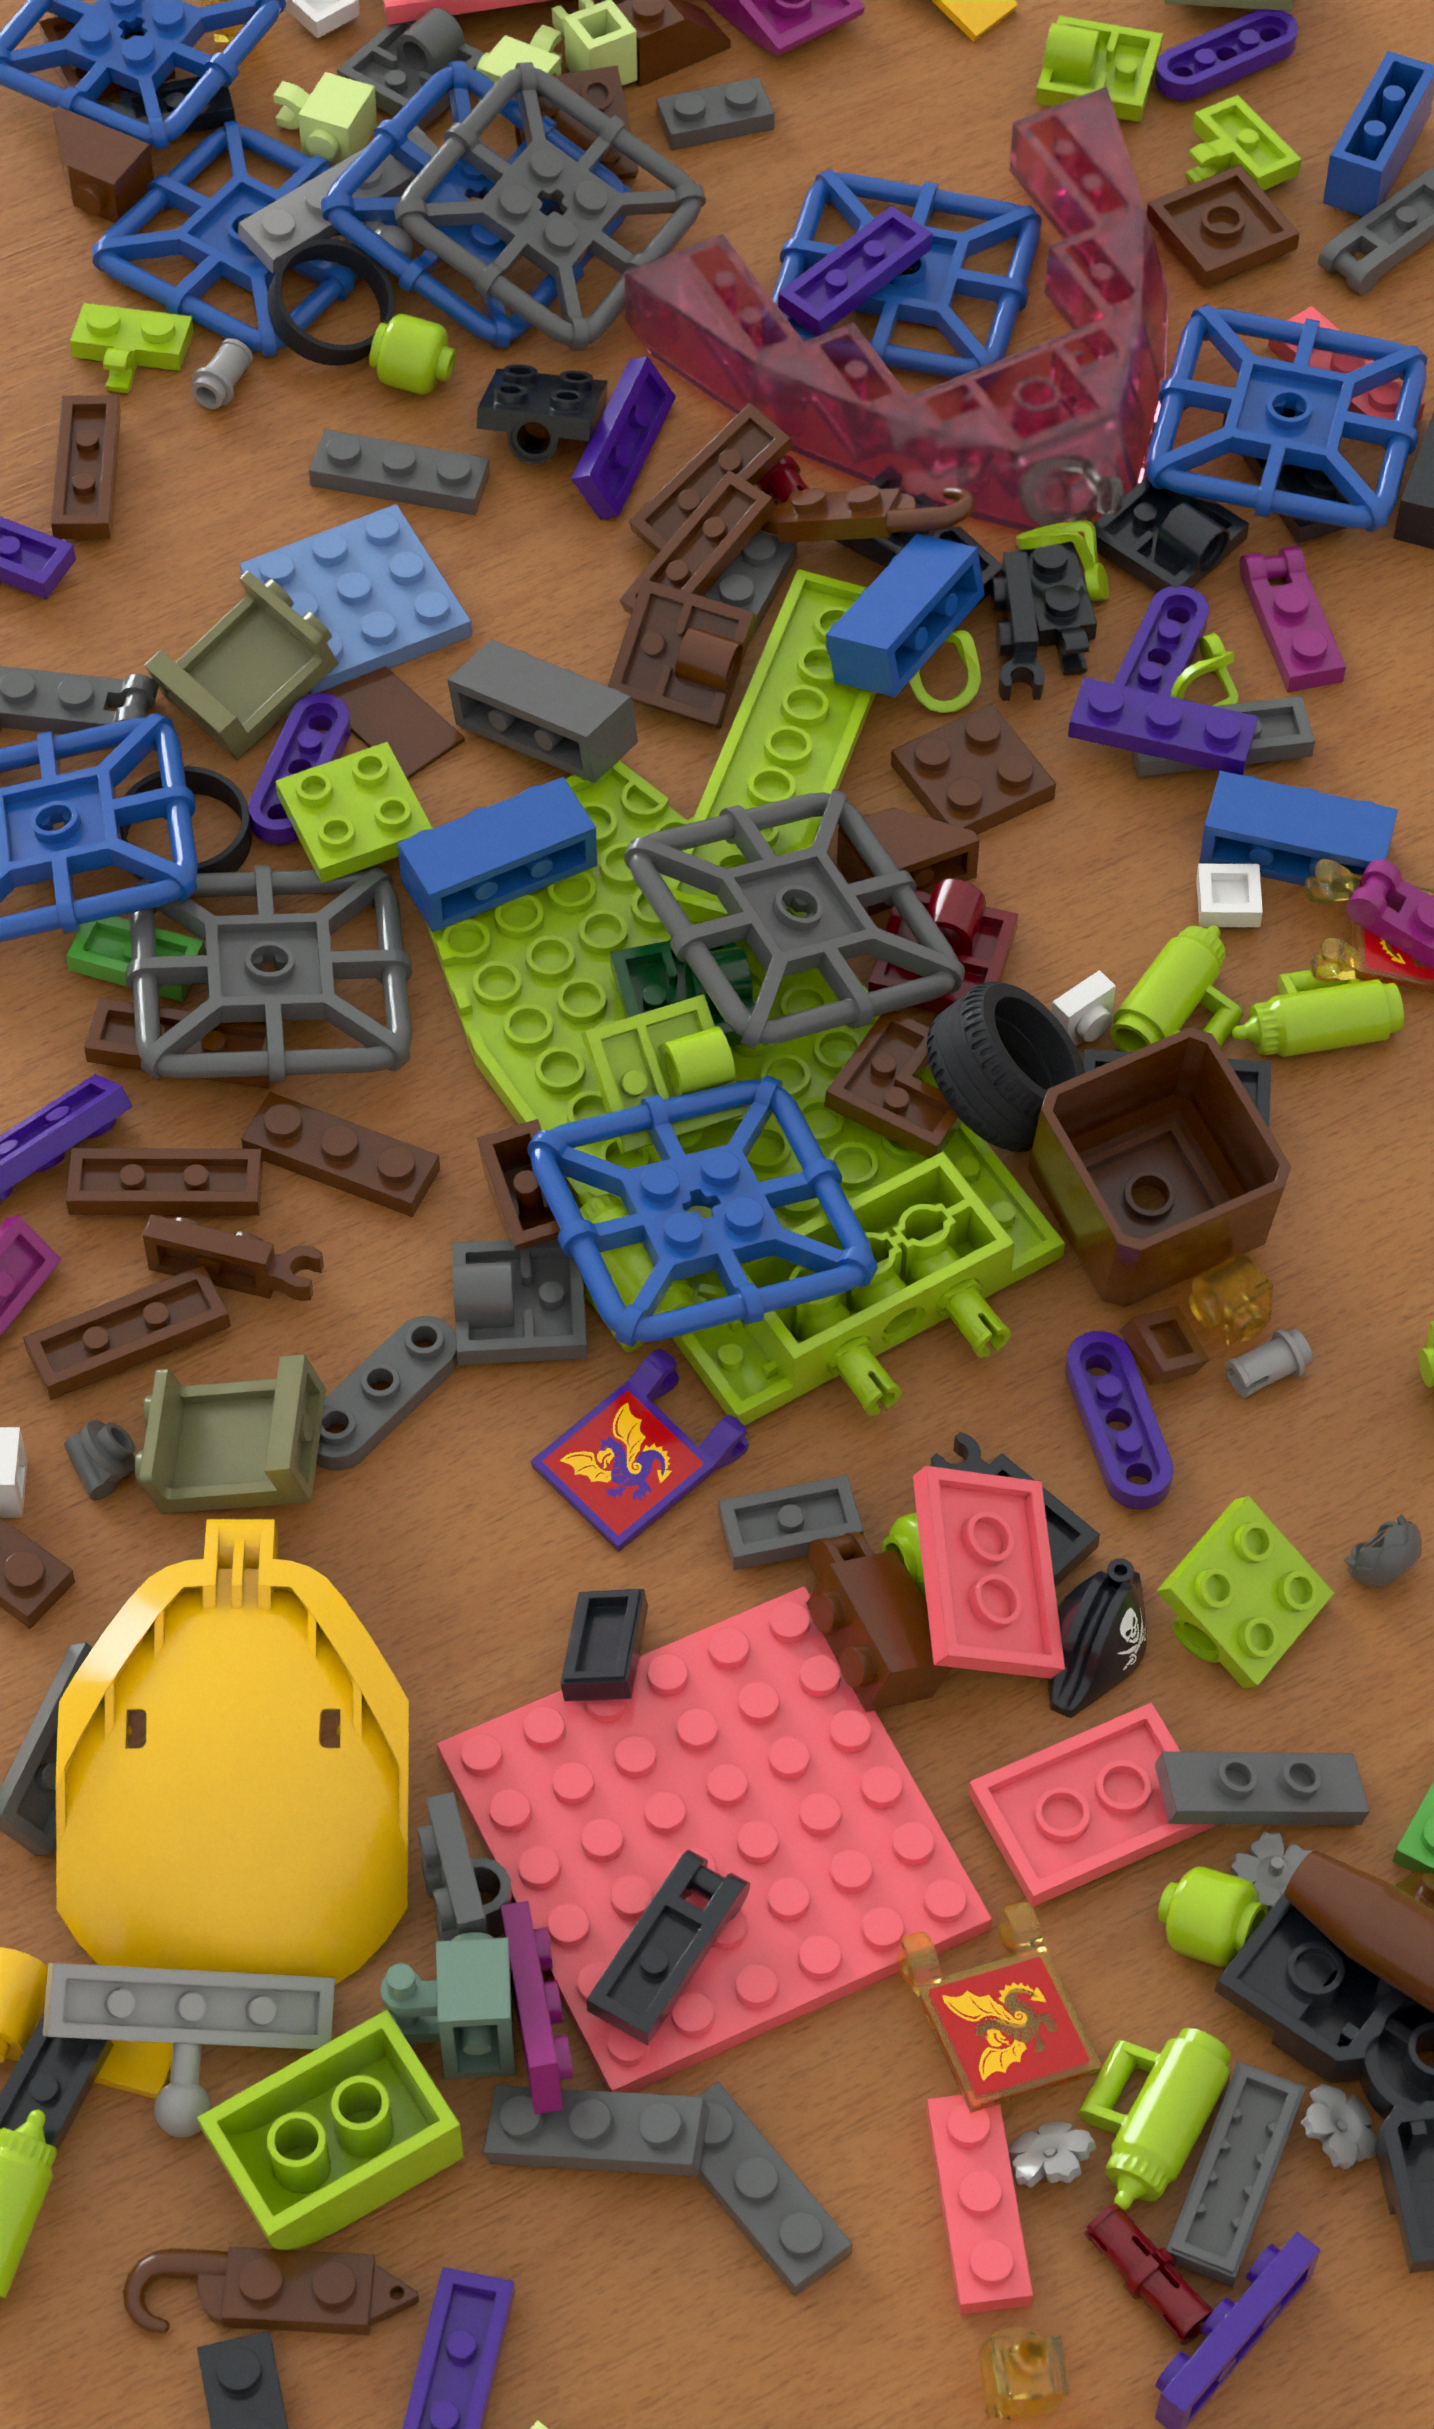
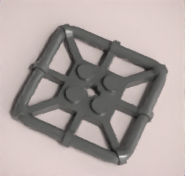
M532 62L517 63L515 69L508 71L500 77L462 123H454L444 134L445 143L405 188L399 203L394 207L396 224L403 227L417 242L474 282V290L485 298L489 294L551 339L563 345H568L570 351H583L587 349L588 344L593 343L606 332L641 288H648L658 277L659 272L657 268L695 223L701 207L706 203V197L702 185L696 184L686 172L625 129L627 123L617 115L610 118L554 76L534 68ZM536 92L598 136L578 162L546 140ZM517 93L527 147L514 163L510 165L478 141V137ZM614 147L672 190L619 193L593 174L592 171L611 148ZM460 158L496 183L482 200L426 203L424 201ZM549 199L555 201L560 205V209L564 214L560 215L555 211L550 213L549 216L543 214L540 211L543 204L541 200ZM673 213L641 254L631 253L604 233L617 216ZM481 224L508 245L494 262L487 265L435 226ZM589 251L623 276L592 314L585 319L580 308L573 270ZM522 255L554 277L562 318L505 278V275Z
M832 789L831 794L824 792L809 793L749 809H744L740 805L722 809L718 817L654 832L645 837L633 839L629 843L624 855L625 864L631 870L635 882L671 936L670 948L680 962H687L725 1022L736 1034L742 1036L740 1043L752 1048H756L758 1043L765 1045L783 1043L843 1025H847L852 1029L866 1026L872 1022L875 1016L938 999L948 993L958 991L963 983L965 976L964 966L958 961L953 948L915 894L917 889L915 881L908 871L899 870L863 815L852 803L846 800L847 794L836 789ZM812 817H821L810 848L779 856L775 855L760 832L761 830ZM837 824L844 830L875 877L847 884L827 854ZM725 840L729 844L737 845L748 864L726 869L685 853L683 850ZM660 874L716 895L729 916L692 925ZM883 902L887 906H895L920 944L877 928L864 907ZM786 906L791 907L795 912H806L808 915L806 918L796 917L786 910ZM746 940L766 971L752 1013L745 1007L709 949ZM867 954L923 977L867 993L845 960ZM818 968L839 1000L779 1018L767 1019L782 977Z
M255 865L253 872L197 873L195 880L197 889L189 898L255 896L257 915L215 916L189 898L183 902L176 900L160 907L129 913L132 961L126 968V982L133 991L135 1041L141 1059L142 1070L155 1079L163 1077L190 1079L268 1076L269 1082H285V1075L366 1073L386 1069L397 1071L409 1061L412 1027L407 981L412 975L410 956L404 952L399 899L392 885L393 878L381 869L374 868L371 871L360 870L321 884L315 870L271 871L270 865ZM141 878L133 887L153 882ZM341 893L317 913L274 914L273 895ZM368 905L375 907L379 950L331 951L330 936ZM162 912L205 941L206 955L156 957L154 913ZM263 963H275V968L279 971L263 972L261 970ZM376 978L382 983L386 1027L337 996L334 989V980ZM208 984L209 999L161 1036L158 990L163 985ZM326 1020L365 1047L284 1050L282 1021ZM265 1021L267 1051L184 1053L220 1023Z

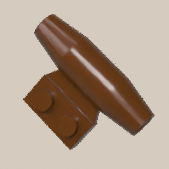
M1316 1850L1309 1853L1293 1873L1286 1887L1284 1897L1350 1959L1434 2013V1874H1424L1419 1870L1394 1885Z

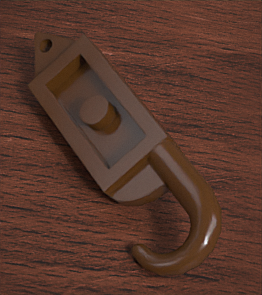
M863 485L850 491L824 492L819 488H809L791 494L787 502L776 505L777 510L760 530L777 535L779 543L888 538L892 533L937 531L959 524L969 517L975 508V497L967 489L947 487L942 492L943 497L957 500V502L943 507L917 508L914 497L910 494L901 493L900 488L879 489L874 485Z
M229 2247V2251L182 2248L153 2251L135 2264L127 2275L123 2290L125 2309L133 2322L146 2331L160 2334L168 2332L170 2324L167 2320L154 2316L148 2311L144 2302L148 2286L160 2278L198 2279V2294L203 2311L213 2322L223 2325V2328L370 2335V2326L419 2302L416 2290L376 2265L375 2254ZM398 2292L404 2295L400 2300L391 2298L393 2294Z

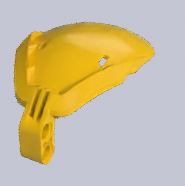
M207 1519L204 1559L186 1560L170 1565L150 1576L129 1598L103 1632L59 1701L56 1759L57 1911L76 1941L100 1966L335 1978V1985L361 1969L387 1941L408 1908L409 1700L371 1636L332 1583L309 1566L290 1560H278V1529L275 1519ZM325 1710L340 1711V1725L336 1728V1733L340 1736V1748H325L320 1744L321 1713ZM129 1711H144L146 1713V1744L142 1748H129V1736L132 1734V1727L129 1726Z

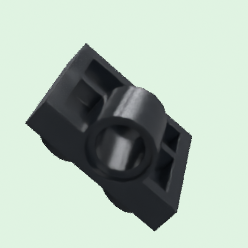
M523 364L508 365L504 369L497 368L477 407V429L508 432V445L516 458L531 465L542 464L550 460L556 453L562 438L590 441L607 402L608 381L593 379L590 373L576 370L560 373V375L537 373L536 368ZM535 422L543 425L549 432L550 437L540 439L532 436L525 428V424Z
M1144 478L1093 524L1096 530L1097 553L1157 593L1170 586L1175 588L1179 586L1193 588L1247 539L1249 528L1248 522L1215 501L1178 494L1165 488L1156 489L1147 478Z

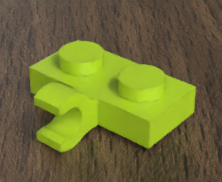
M1238 95L1194 113L1192 130L1205 143L1198 144L1189 150V156L1198 165L1196 168L1185 172V178L1191 184L1238 165L1243 167L1263 191L1299 176L1302 159Z
M83 303L70 339L72 357L103 361V369L110 370L106 391L129 393L137 366L175 371L182 370L194 334L192 316Z

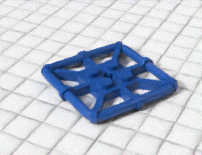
M27 0L0 31V84L55 109L58 106L146 142L150 146H155L156 151L168 149V143L174 141L185 132L222 86H230L239 75V65L274 25L286 7V0H232L202 8H197L181 0H97L93 5L81 0ZM46 12L76 24L62 40L14 50ZM245 24L222 53H214L211 56L193 48L204 33ZM132 32H143V33H144V36H136V35H134V36H132L131 38H129L128 40H125V36H126L127 34H129V33H132ZM67 64L88 71L76 87L70 86L66 89L28 74ZM178 67L201 77L165 120H162L156 90L172 71ZM111 82L139 93L143 97L149 124L142 123L100 105L95 100Z
M450 61L447 68H443L431 76L392 120H383L374 130L375 138L334 181L326 197L321 200L322 216L341 235L398 277V285L408 293L415 290L471 334L486 342H491L493 348H508L510 342L524 335L531 328L532 324L515 312L511 317H508L505 314L504 304L490 294L486 298L483 296L486 316H484L429 274L442 260L441 258L426 249L419 258L412 261L362 223L366 221H396L394 207L399 203L401 197H352L357 189L389 155H392L415 174L422 170L432 157L410 141L407 135L448 91L454 123H462L471 112L468 91L482 99L495 84L484 74L466 67L465 61ZM512 97L499 114L524 132L518 100ZM545 115L542 118L546 140L578 162L585 151L557 131L558 124ZM526 140L506 161L507 163L512 165L527 147ZM479 141L482 145L491 150L489 147H487L485 144ZM460 158L424 201L426 203L470 201L468 198L472 197L483 199L496 183ZM601 163L592 171L593 174L619 193L632 192L630 187L624 185L613 172ZM549 199L541 200L543 204L540 211L543 214L549 216L554 211L560 215L564 214L560 209V205L555 201ZM617 216L604 233L611 237L622 225L626 216ZM481 224L435 226L487 265L494 262L508 245ZM589 251L573 270L576 284L584 276V266L594 256ZM550 274L530 294L531 297L546 308L558 297L554 277Z
M238 120L224 122L225 128L218 129L205 138L166 176L158 175L148 184V193L114 223L99 241L94 243L91 249L92 262L98 270L104 271L113 279L166 306L168 314L192 316L194 322L226 339H237L243 342L251 351L262 352L263 358L277 356V350L283 349L287 345L280 339L273 328L267 308V290L276 272L272 273L238 237L239 222L333 166L329 160L319 155L311 158L256 129L239 126ZM243 148L289 170L294 175L278 190L247 175ZM228 150L233 177L211 198H208L187 187L219 155ZM175 207L191 216L175 230L136 234L162 209L168 210ZM382 221L385 226H398L396 221ZM182 255L199 265L175 287L128 261ZM325 260L307 261L292 267L291 269L320 283V285L289 314L290 317L305 331L335 300H344L354 290V282L360 276L344 265L340 264L338 266ZM221 277L232 281L253 293L259 329L248 326L201 301L199 298Z
M828 169L816 175L815 182L808 190L792 237L783 244L779 256L782 266L766 310L764 334L775 346L784 345L796 350L868 363V368L871 370L883 372L886 366L983 384L995 378L996 370L1004 360L1018 311L1023 310L1027 304L1030 294L1027 282L1040 242L1042 218L1032 206H1020L1011 202L940 190L938 183L925 181L923 186L853 173H835L832 169ZM857 197L915 207L912 220L933 233L932 249L908 267L912 269L911 275H898L853 310L880 316L872 341L828 332L818 337L778 309V292L802 275L803 271L814 266L838 247L837 245L813 241L825 204H833L856 233L876 218L870 214ZM935 211L988 221L962 233L928 227L930 218L934 215ZM1013 237L1017 239L1006 277L964 269L968 257ZM956 294L996 302L997 308L985 348L952 310ZM898 319L936 326L961 357L890 344Z
M1210 305L1197 308L1192 311L1191 319L1182 332L1170 377L1164 380L1160 387L1158 401L1161 407L1147 452L1146 478L1156 489L1165 488L1178 494L1255 509V515L1269 518L1270 513H1276L1345 528L1365 529L1368 532L1376 531L1387 524V518L1397 502L1407 457L1414 452L1417 445L1418 432L1415 429L1427 381V356L1418 346H1406L1394 341L1319 327L1320 321L1306 318L1303 324L1232 309L1213 308ZM1236 334L1296 345L1298 349L1294 363L1255 356ZM1209 340L1239 374L1235 389L1192 380L1203 341ZM1314 349L1374 361L1347 374L1309 366ZM1397 378L1403 381L1393 420L1349 412L1352 398ZM1189 407L1228 414L1224 428L1172 450L1182 413ZM1285 408L1295 410V417L1293 418L1284 417L1279 414H1282ZM1342 437L1379 444L1385 449L1375 493L1338 452ZM1227 453L1267 460L1260 486L1187 471ZM1283 463L1323 471L1350 504L1276 490Z
M153 713L144 718H133L54 736L53 731L37 734L36 741L0 748V773L40 764L42 779L0 788V903L16 887L36 884L51 879L54 880L56 905L0 917V942L62 929L64 934L80 931V924L160 907L176 900L183 902L196 891L197 883L195 880L197 878L198 861L191 820L196 811L193 792L186 785L181 744L171 719L158 713ZM116 747L96 767L60 774L59 766L61 765V759ZM152 750L157 751L162 788L116 798L115 787ZM163 817L167 820L173 862L121 840L120 827ZM64 822V827L53 830V824ZM114 865L153 882L75 900L72 875Z
M766 1075L763 1080L738 1081L664 1100L660 1095L643 1098L640 1106L562 1124L550 1130L538 1131L528 1144L527 1151L531 1158L535 1178L560 1229L557 1237L563 1253L567 1257L574 1258L601 1318L610 1330L616 1333V1341L633 1347L637 1342L661 1341L741 1320L744 1325L763 1321L765 1313L842 1294L853 1288L865 1287L870 1284L878 1269L877 1262L873 1257L870 1242L840 1186L842 1174L833 1160L825 1158L797 1102L788 1091L782 1088V1080ZM751 1105L728 1145L685 1155L671 1124ZM773 1113L803 1171L759 1183L746 1157ZM647 1130L662 1161L626 1169L574 1148ZM564 1176L619 1196L629 1215L597 1224L585 1220ZM818 1198L844 1251L782 1228L773 1209ZM693 1206H705L712 1209L710 1218L702 1219L698 1212H686V1210ZM642 1242L654 1269L633 1304H629L626 1307L600 1252ZM769 1256H776L818 1273L757 1288L753 1283H749L740 1264ZM716 1270L728 1294L726 1297L653 1315L672 1282Z

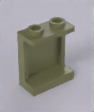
M248 570L239 578L246 590L245 597L177 662L172 660L162 650H159L144 665L158 685L161 693L237 761L283 718L300 699L305 697L339 664L327 644L332 639V635L326 626L309 611L301 617L291 608L294 605L293 600L278 583L269 579L263 584Z
M306 1355L280 1356L276 1379L184 1386L180 1384L171 1369L156 1370L153 1391L146 1396L144 1401V1419L147 1429L144 1448L138 1451L136 1455L135 1475L139 1487L147 1492L162 1514L310 1503L312 1501L326 1387Z

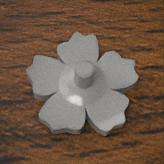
M1264 1831L1260 1839L1251 1844V1855L1243 1853L1235 1855L1231 1872L1234 1876L1253 1882L1260 1894V1902L1265 1903L1268 1910H1271L1286 1890L1299 1864L1312 1850H1302L1301 1847L1294 1844L1289 1846L1284 1853V1843L1281 1834L1278 1832L1270 1834Z
M1321 2084L1309 2092L1314 2104L1307 2108V2116L1301 2121V2124L1306 2129L1307 2137L1319 2139L1322 2143V2150L1330 2157L1333 2167L1339 2166L1346 2170L1354 2165L1356 2160L1358 2162L1365 2158L1370 2160L1376 2155L1375 2145L1377 2138L1373 2131L1368 2128L1373 2123L1364 2104L1355 2095H1351L1346 2099V2095L1341 2089L1333 2088L1326 2084Z
M1054 2121L1040 2125L1038 2133L1033 2130L1024 2133L1011 2144L1008 2152L1010 2161H1013L1018 2184H1025L1031 2188L1045 2175L1050 2183L1062 2181L1071 2184L1075 2177L1082 2175L1079 2161L1087 2160L1090 2152L1096 2150L1097 2147L1095 2141L1091 2138L1090 2132L1074 2130L1073 2125L1070 2123Z

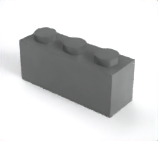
M491 639L447 679L456 725L595 783L638 743L631 696Z

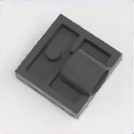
M431 8L418 21L387 25L338 68L337 75L375 86L376 107L395 116L431 76L441 69L447 68L450 61H465L466 67L476 70L479 60L485 53L464 42L463 31L451 14L440 8ZM449 91L417 124L422 131L451 105Z
M558 1238L519 1251H515L510 1240L452 1243L458 1365L588 1358L583 1278L574 1258L567 1257L563 1253Z
M454 1792L426 1798L429 1825L417 1827V1833L422 1853L420 1860L429 1899L434 1898L438 1917L436 1926L439 1941H452L454 1937L470 1932L485 1933L493 1938L501 1936L504 1933L501 1905L512 1903L511 1880L506 1869L497 1861L488 1858H470ZM479 1891L493 1893L496 1898L492 1902L482 1905Z

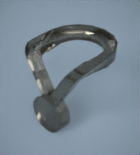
M1079 455L1052 456L1039 459L1028 467L1021 479L1019 497L1020 505L1026 516L1037 525L1048 526L1063 522L1091 521L1098 511L1102 515H1116L1123 506L1124 488L1118 477L1100 478L1092 463L1085 457ZM1052 469L1081 473L1095 495L1079 513L1057 516L1046 515L1038 508L1034 496L1035 485L1040 476Z

